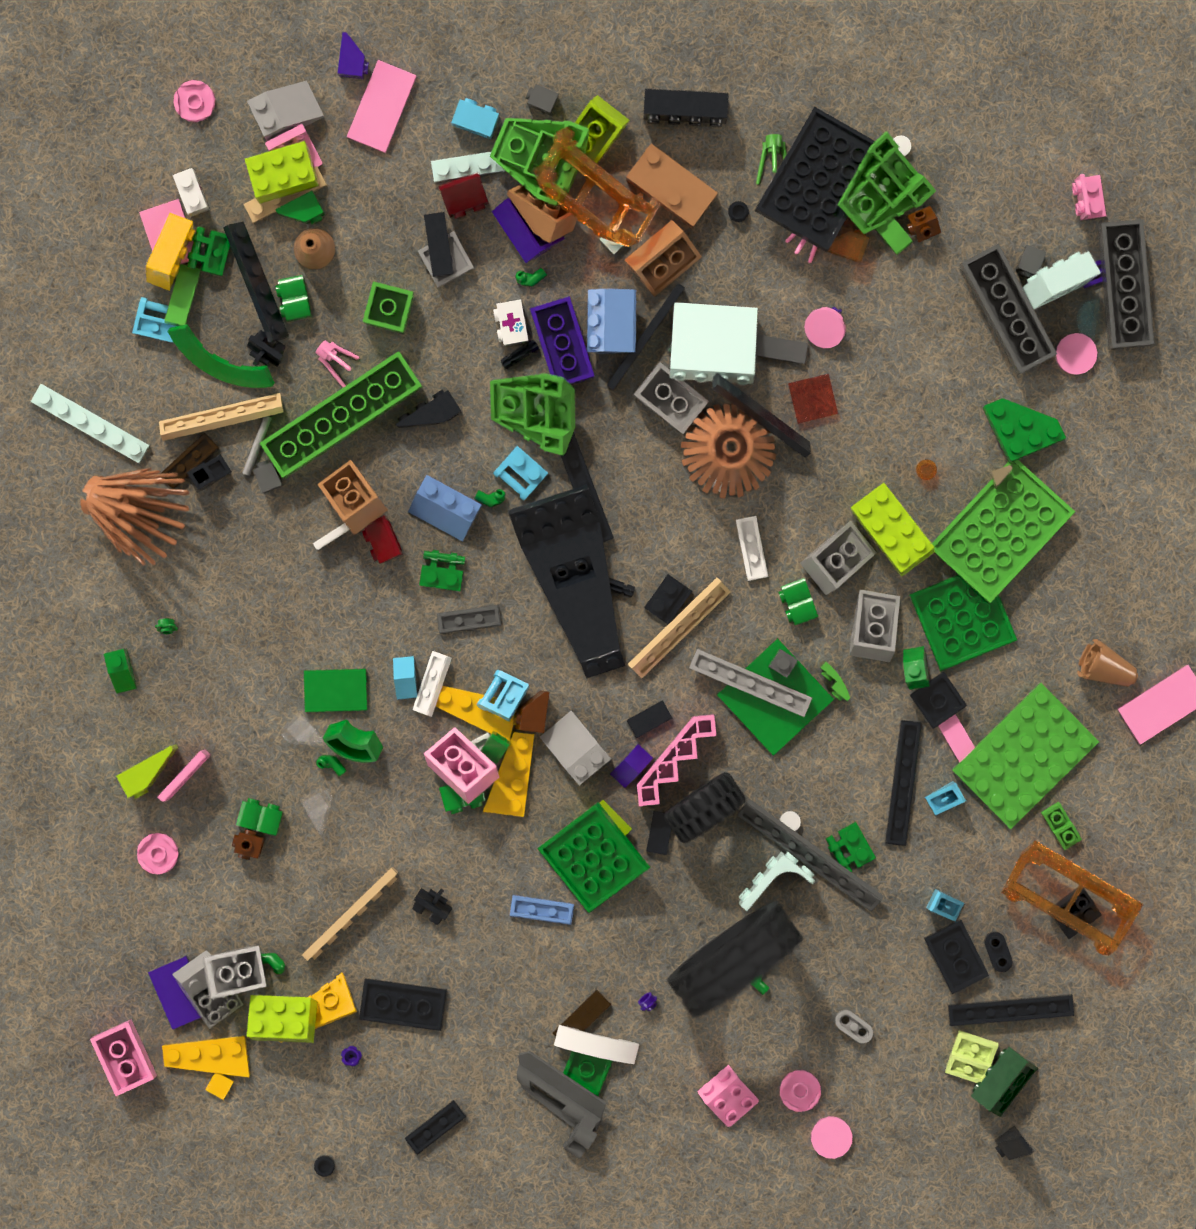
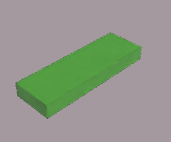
M180 264L164 320L165 324L174 326L186 325L201 269H191L186 265Z

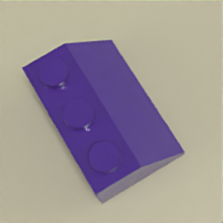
M510 198L505 199L491 211L525 263L539 257L565 239L562 236L551 243L542 240L540 236L531 230Z

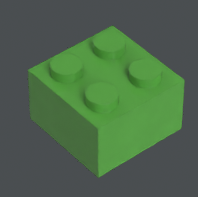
M373 281L363 323L405 334L415 296L414 292Z

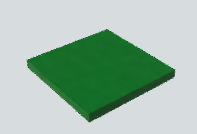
M959 575L909 594L940 671L1017 641L1000 596L998 595L991 603L987 602Z
M778 638L745 669L812 697L804 717L730 685L724 687L717 694L773 756L834 700L799 661H797L787 678L768 667L779 649L795 658Z
M599 802L537 848L588 913L592 912L650 868Z

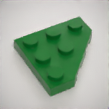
M1002 398L983 407L1009 463L1066 439L1057 419Z

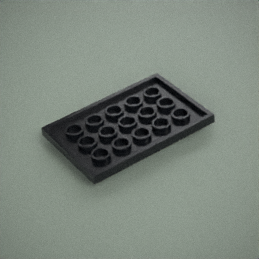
M814 106L758 203L755 212L827 252L847 218V215L839 207L838 203L870 146L875 141Z

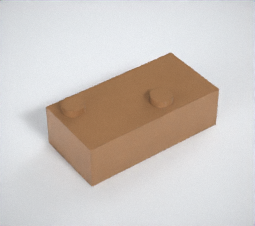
M653 144L649 145L626 176V180L692 229L718 195L715 190Z

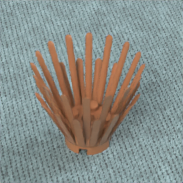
M717 404L713 406L715 411L713 408L707 410L712 420L703 412H700L699 418L694 420V423L702 429L691 425L687 428V431L692 433L688 432L685 437L701 442H681V448H691L684 450L685 456L697 454L682 460V464L685 466L693 463L688 466L689 472L701 467L689 479L694 482L702 475L698 480V484L703 485L709 478L702 490L703 492L708 493L715 482L712 492L718 493L721 486L719 497L726 498L729 483V495H735L737 489V496L739 498L744 496L742 481L746 491L752 489L751 484L754 490L760 487L753 473L760 481L765 479L763 474L769 477L771 471L760 462L771 467L773 461L770 459L775 460L776 454L761 449L774 450L775 444L768 442H775L774 436L761 437L771 432L765 428L762 429L763 426L759 423L755 425L757 422L747 414L745 415L743 411L739 410L737 417V407L731 404V411L729 404L723 405L724 417L720 405ZM726 443H735L737 446L736 452H727L725 449Z
M151 468L107 477L93 476L83 489V492L87 493L86 500L81 499L82 511L93 518L120 553L122 549L128 556L131 554L145 566L144 560L135 552L137 551L151 564H156L146 552L117 526L161 557L166 558V553L152 544L151 539L126 521L171 545H176L177 541L156 530L159 527L157 523L143 516L179 529H183L185 525L142 508L164 512V507L180 511H188L189 507L144 496L188 495L189 491L124 485L184 483L185 480L163 479L175 477L177 473L159 474V470L150 471Z

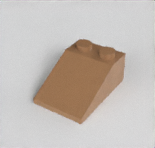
M521 184L508 190L507 195L531 230L540 236L542 240L551 243L574 230L580 210L564 199L556 207L537 199Z

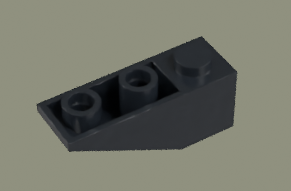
M442 389L432 396L434 399L429 403L424 401L415 407L417 411L410 415L407 412L400 416L396 426L403 428L444 424L462 413L450 392L448 390L444 392Z

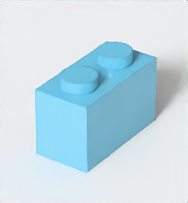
M465 98V101L459 100L451 123L452 126L492 139L500 116L496 112L497 109L487 105L484 108L477 106L476 101Z

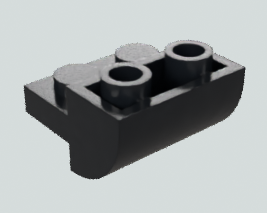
M1081 885L1047 910L1068 939H1071L1102 915Z

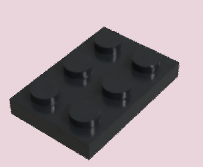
M961 919L924 937L952 994L989 976Z

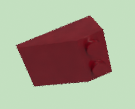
M479 173L439 186L449 217L454 216V219L466 216V212L474 210V212L486 209L485 205L489 204Z

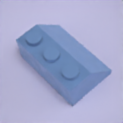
M588 290L587 352L598 354L636 352V290Z
M426 475L408 512L463 542L482 505Z

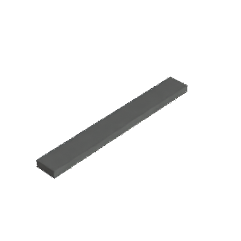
M748 799L737 815L870 912L883 899L884 895L751 799Z

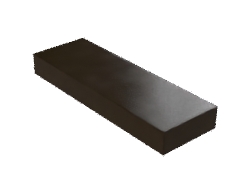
M204 433L160 474L177 473L175 477L163 479L185 480L188 471L205 462L219 447ZM171 483V484H168V485H169L172 489H175V488H177L181 483Z
M596 989L561 1025L584 1032L611 1006V1003ZM556 1028V1029L552 1032L555 1037H556L558 1028Z

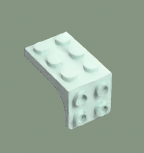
M781 851L776 858L772 856L766 863L767 869L763 874L759 872L752 880L754 885L750 889L745 888L739 895V904L747 911L772 880L781 873H799L812 884L815 882L813 879L814 874L804 865L799 867L796 864L798 860L789 852L784 854Z

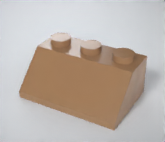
M671 220L628 256L625 262L655 297L702 256L685 232Z

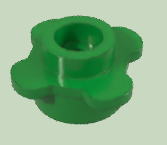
M174 619L158 620V625H155V628L161 634H172L173 631L178 630Z

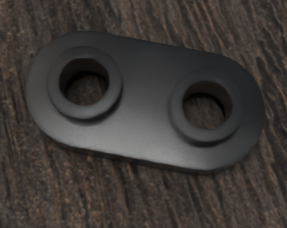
M993 931L985 936L984 945L992 967L998 972H1006L1012 967L1013 963L1006 940L999 932ZM993 939L999 940V944L997 946L992 945ZM1001 958H1004L1006 960V963L1003 966L999 965V960Z

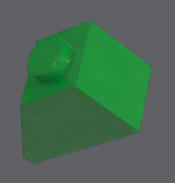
M312 190L275 209L279 216L304 224L311 223V225L323 220L322 216L325 215Z
M924 646L904 649L903 666L905 682L909 690L930 687Z
M127 648L104 653L108 674L116 694L137 689Z
M493 730L480 751L491 762L497 764L511 741Z

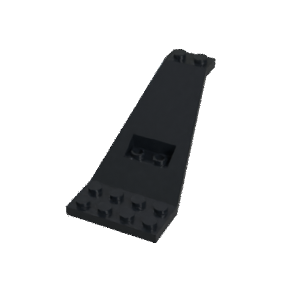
M586 484L508 510L521 549L575 651L586 679L626 666L619 647L600 520L588 485Z

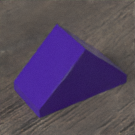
M637 744L610 775L626 788L642 772L653 757Z

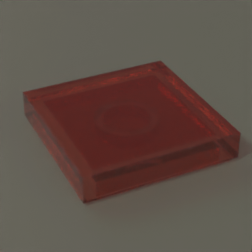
M829 374L788 383L797 424L838 414Z

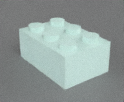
M1089 251L1084 254L1077 252L1066 261L1062 259L1053 264V267L1049 269L1045 267L1036 272V275L1027 279L1028 284L1022 288L1033 309H1036L1081 288L1099 275L1100 271Z

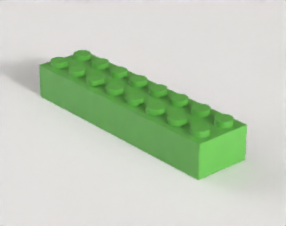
M398 351L260 442V445L281 477L286 479L422 389L423 386Z

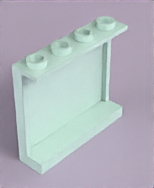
M674 303L670 379L706 382L713 381L712 377L719 373L731 383H738L740 385L753 384L757 308Z

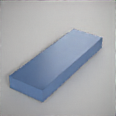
M513 895L510 916L571 925L574 904Z

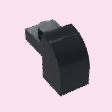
M220 454L207 463L203 462L188 471L186 476L198 493L212 486L232 471Z

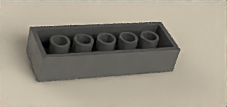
M1143 219L1101 223L1098 225L1108 349L1154 345Z
M999 243L959 265L1017 375L1057 355Z

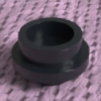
M736 201L729 206L728 215L734 222H742L748 217L749 209L745 203Z

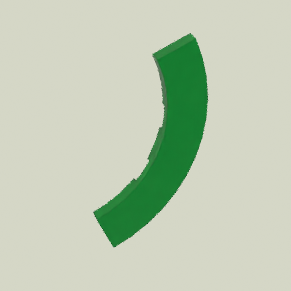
M188 324L171 327L167 331L183 355L195 366L212 377L241 387H273L275 382L267 366L241 365L240 367L229 364V361L214 353L212 355L202 347L203 344L196 338Z

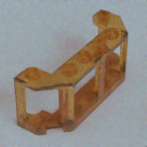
M566 127L557 131L553 137V147L544 162L534 170L540 189L545 192L547 197L557 201L565 211L577 217L580 223L592 229L596 236L628 247L639 243L661 203L654 197L651 198L650 202H646L642 198L643 194L635 195L576 148L577 141H571L575 133ZM560 158L564 159L586 177V181L576 199L572 198L554 183L558 178L554 168ZM594 185L619 204V208L609 226L583 206ZM629 209L648 214L637 235L626 229L618 230Z

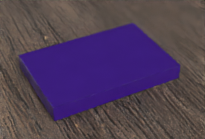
M187 956L148 972L172 1030L201 1018L172 975L190 962Z

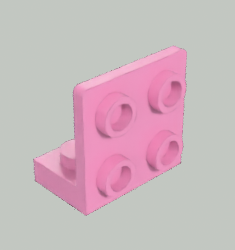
M303 124L265 143L268 150L272 151L305 141L309 148L313 166L319 167L323 164Z
M1080 174L1075 179V183H1072L1073 195H1077L1078 203L1075 204L1076 215L1080 216L1081 221L1106 217L1100 175L1085 177L1084 174Z

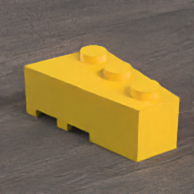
M169 213L146 265V281L148 283L170 291L173 281L178 274L181 260L186 256L188 242L192 241L196 231L193 229V221Z

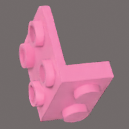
M729 1065L697 1091L705 1104L727 1127L732 1126L759 1102L758 1098L740 1080Z

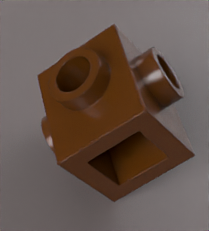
M931 206L907 215L909 220L907 229L910 236L916 237L918 243L941 233L938 218Z
M251 829L240 831L233 838L232 847H235L234 853H238L239 858L250 860V857L260 858L265 837L257 835V831ZM245 841L250 843V847L245 846Z

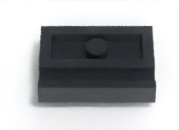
M667 574L644 608L666 624H669L692 593V590Z

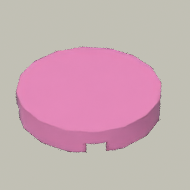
M191 80L183 83L174 95V106L177 113L189 122H200L207 119L215 108L216 100L213 91L201 81Z
M828 307L815 309L805 321V333L808 339L818 347L832 348L838 345L845 336L846 324L844 325L841 314L834 309Z
M1074 333L1067 335L1060 340L1056 347L1057 364L1068 374L1078 375L1086 373L1096 362V345L1091 338L1084 334Z
M150 834L142 839L138 846V862L144 870L151 874L166 873L178 861L179 851L177 844L173 838L166 834Z
M795 1070L787 1074L780 1085V1097L783 1103L789 1109L796 1112L812 1109L818 1103L821 1096V1087L817 1078L812 1073L804 1070Z
M828 1116L820 1119L813 1127L811 1142L819 1155L835 1159L843 1156L849 1150L852 1144V1133L845 1121L838 1117Z

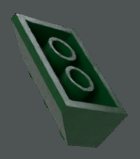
M1011 1047L1002 1050L998 1056L999 1060L997 1063L988 1068L985 1073L986 1077L982 1082H978L975 1085L971 1095L972 1098L987 1110L999 1117L1003 1115L1038 1069V1067Z

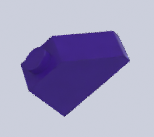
M342 32L337 74L339 77L364 80V74L368 75L369 62H366L365 55L347 32Z

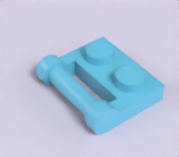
M141 297L132 333L174 343L167 331L169 328L176 326L165 324V319L145 315L146 309L167 313L168 305L148 301V298Z
M518 446L493 472V475L497 478L500 477L513 488L523 501L548 474L546 470ZM508 466L530 484L526 489L505 471Z
M496 670L494 680L484 697L479 699L477 706L484 711H489L510 721L528 691L529 684L503 671ZM501 682H506L495 703H490Z

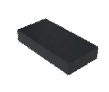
M662 700L627 719V722L635 737L638 738L671 720L672 716Z
M653 811L646 852L667 855L671 827L665 820V812Z

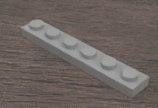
M699 649L696 650L689 667L803 717L812 700V697Z

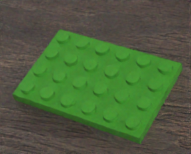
M1019 460L1012 463L1007 462L1005 466L1012 465L1013 469L1003 482L995 489L991 479L932 543L935 547V554L989 603L1001 593L1075 513L1069 505Z
M1039 683L952 771L1009 829H1012L1099 741L1042 683Z

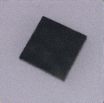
M944 671L929 681L930 687L918 688L909 694L932 729L967 706Z

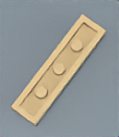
M314 167L319 183L318 187L259 204L256 198L243 204L252 222L255 223L275 213V209L311 190L315 192L327 186L318 167Z

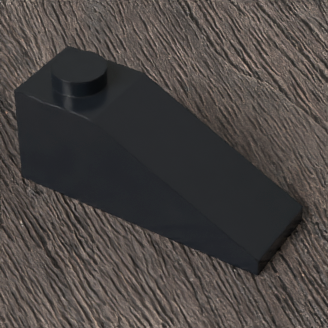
M1015 1126L994 1140L998 1145L995 1149L1002 1158L1006 1155L1009 1160L1034 1153Z

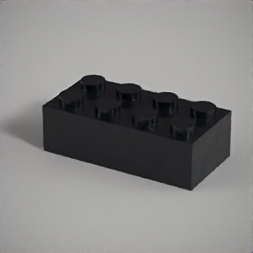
M645 89L643 120H647L649 124H660V121H668L669 125H680L681 122H689L690 126H701V123H710V127H722V124L727 122L729 93Z

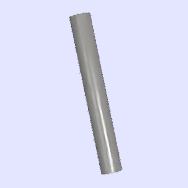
M263 417L242 472L245 475H251L261 448L260 442L265 438L272 419L271 417Z

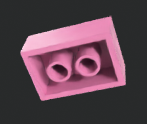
M455 727L424 753L427 765L468 804L499 778L496 765Z
M132 1019L97 1034L90 1039L115 1096L149 1082L157 1076Z

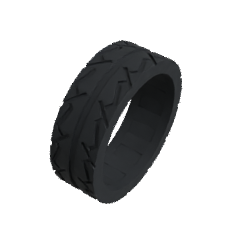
M778 901L759 908L728 928L694 953L667 978V983L671 985L670 987L677 997L682 998L683 1005L693 1018L708 1013L749 987L784 960L803 941V936L793 922H789L788 915Z

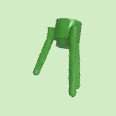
M767 135L766 142L762 143L763 150L757 174V185L761 181L767 150L769 154H772L773 173L777 172V154L780 153V150L783 159L786 157V142H782V135Z

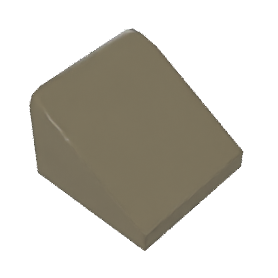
M1012 465L992 471L991 478L995 489L1010 474L1013 469Z

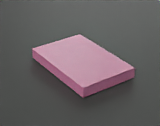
M179 199L139 212L152 251L169 213L186 219ZM193 241L188 242L186 256L181 260L180 264L189 262L187 257L188 253L192 250Z
M206 750L200 751L158 798L162 802L170 800L210 757V753Z

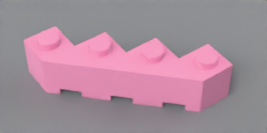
M714 714L693 716L637 783L639 806L660 804L658 783L678 782L677 761L697 759L695 738L716 736Z

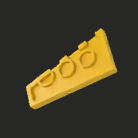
M442 686L436 707L490 734L494 730L510 741L514 725V715L510 721H507L477 706L479 699L484 697L483 694ZM492 697L490 703L494 704L497 697Z
M514 732L498 771L499 778L493 784L483 812L524 817L534 734Z
M344 973L336 976V979L325 984L318 992L309 996L317 1001L315 1029L357 1012Z
M245 1035L162 1046L164 1067L250 1077Z

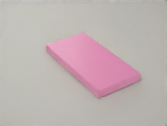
M378 60L347 138L386 153L417 76Z
M1189 665L1184 666L1117 709L1139 744L1144 743L1196 710V676Z

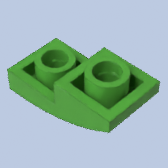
M894 218L875 228L896 255L913 243L909 235Z
M824 662L820 667L823 670L821 674L830 682L832 679L835 680L830 687L834 690L831 694L840 701L843 699L848 701L850 696L841 677L827 662Z
M1059 802L1041 812L1064 850L1082 840Z

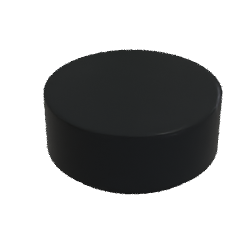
M328 1155L318 1157L314 1163L315 1172L322 1177L331 1175L335 1169V1162Z

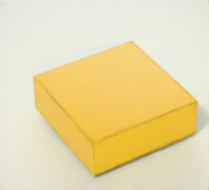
M214 1073L205 1090L224 1100L234 1081L223 1074Z

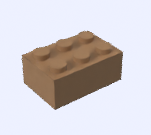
M352 460L317 484L354 535L388 511Z

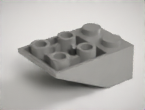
M206 950L172 975L210 1029L243 1006V1003L237 993L210 999L203 957L211 956V954Z

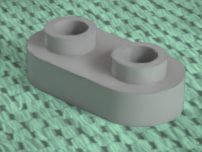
M846 1009L836 1014L835 1023L837 1027L855 1041L867 1043L872 1039V1027L856 1014ZM844 1016L849 1017V1022L846 1024L841 1021ZM861 1028L866 1030V1034L863 1036L858 1034Z

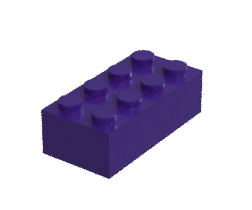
M570 296L530 308L550 375L562 377L570 385L595 378Z

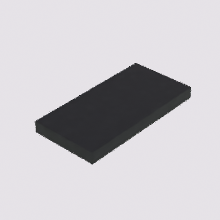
M365 978L359 1020L441 1031L447 989Z

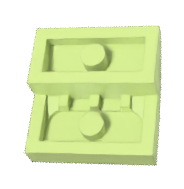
M959 1030L945 1073L975 1083L982 1082L986 1077V1071L993 1062L998 1049V1043Z

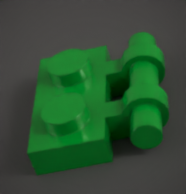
M197 227L192 239V250L188 253L187 259H189L187 267L195 269L197 262H201V271L222 276L230 247L226 234L211 230L208 238L203 236L205 228ZM201 244L207 245L204 256L199 255Z
M433 550L432 552L424 551L423 559L431 560V565H422L419 585L461 591L463 571L455 569L456 564H465V556H458V553L452 552L451 554L439 553V550ZM438 561L449 562V569L437 567Z
M856 821L837 831L841 837L840 840L836 841L833 835L825 838L829 845V851L833 852L838 863L850 872H852L849 866L851 862L854 861L859 868L876 858ZM843 845L846 846L850 853L846 858L840 849Z

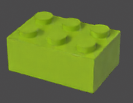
M305 141L245 158L255 198L259 204L319 186L309 148Z
M250 995L247 1037L257 1041L314 1043L317 1001L311 997Z

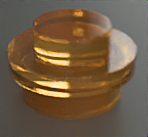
M928 459L920 461L916 466L918 477L923 480L932 479L937 473L936 464Z

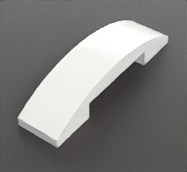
M562 1025L558 1027L554 1046L629 1064L635 1063L639 1047L638 1043L583 1032L579 1029Z

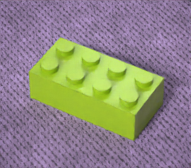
M882 483L851 507L854 516L901 577L935 553V547L885 483Z

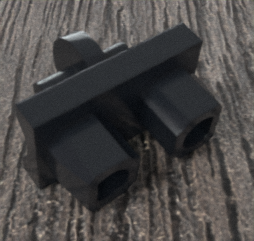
M260 330L255 336L251 335L246 347L252 350L249 355L255 358L253 365L258 366L261 362L267 366L270 362L278 367L286 346L279 341H276L272 348L266 344L268 339L263 330Z
M421 888L414 898L415 903L412 909L419 914H422L425 908L433 913L429 920L438 925L443 919L447 918L452 907L446 904L448 899L441 896L444 892L442 888L438 893L432 889L427 892Z

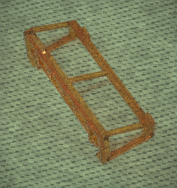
M1036 840L1021 852L1001 891L1008 900L1012 902L1025 900L1094 941L1096 951L1108 956L1117 950L1143 906L1141 902ZM1027 863H1034L1039 866L1045 864L1079 884L1065 909L1060 908L1016 881ZM1083 887L1113 904L1111 909L1117 913V917L1122 919L1113 938L1069 913Z

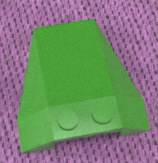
M506 118L490 157L537 199L557 207L568 194L586 153L590 129L571 121L560 122Z
M885 132L870 146L838 203L839 207L863 234L887 223L888 220L896 216L903 215L904 212L912 208L921 206L936 192L929 181L919 174L899 151V145L888 132Z
M539 374L490 381L491 420L512 432L517 431L524 435L525 440L534 441L544 451L559 455L566 453L575 429V389L564 378L549 374Z

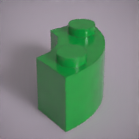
M348 720L330 724L322 738L327 746L336 754L355 762H375L378 760L383 749V745L375 731L359 730L352 726Z

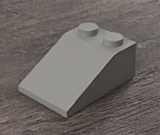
M307 80L266 91L247 101L267 142L301 124L305 127L324 118Z
M661 362L655 366L633 394L634 397L682 434L709 402L686 382L670 379V370Z
M849 521L802 560L800 564L824 594L827 595L842 585L877 552L852 521Z
M859 590L851 635L850 656L885 662L891 661L895 653L900 596Z
M572 711L567 713L540 736L541 740L579 786L611 760L608 753Z
M259 946L243 947L203 957L210 999L266 987Z

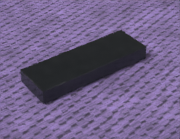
M445 212L425 214L424 221L433 277L452 275L454 273Z
M453 1100L404 1139L418 1155L462 1121L466 1115L455 1100Z

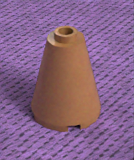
M310 228L300 233L296 238L294 254L302 266L308 269H321L332 261L335 254V244L332 237L326 231L319 228Z
M1094 639L1092 640L1095 642L1093 645L1088 644L1078 663V665L1082 666L1081 671L1077 670L1079 677L1126 687L1136 682L1138 678L1137 669L1103 642Z

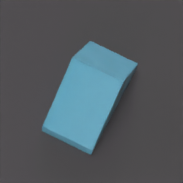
M414 656L393 658L394 684L397 699L417 698Z
M953 781L925 797L935 815L966 801L957 784Z
M935 889L926 908L956 922L964 903Z

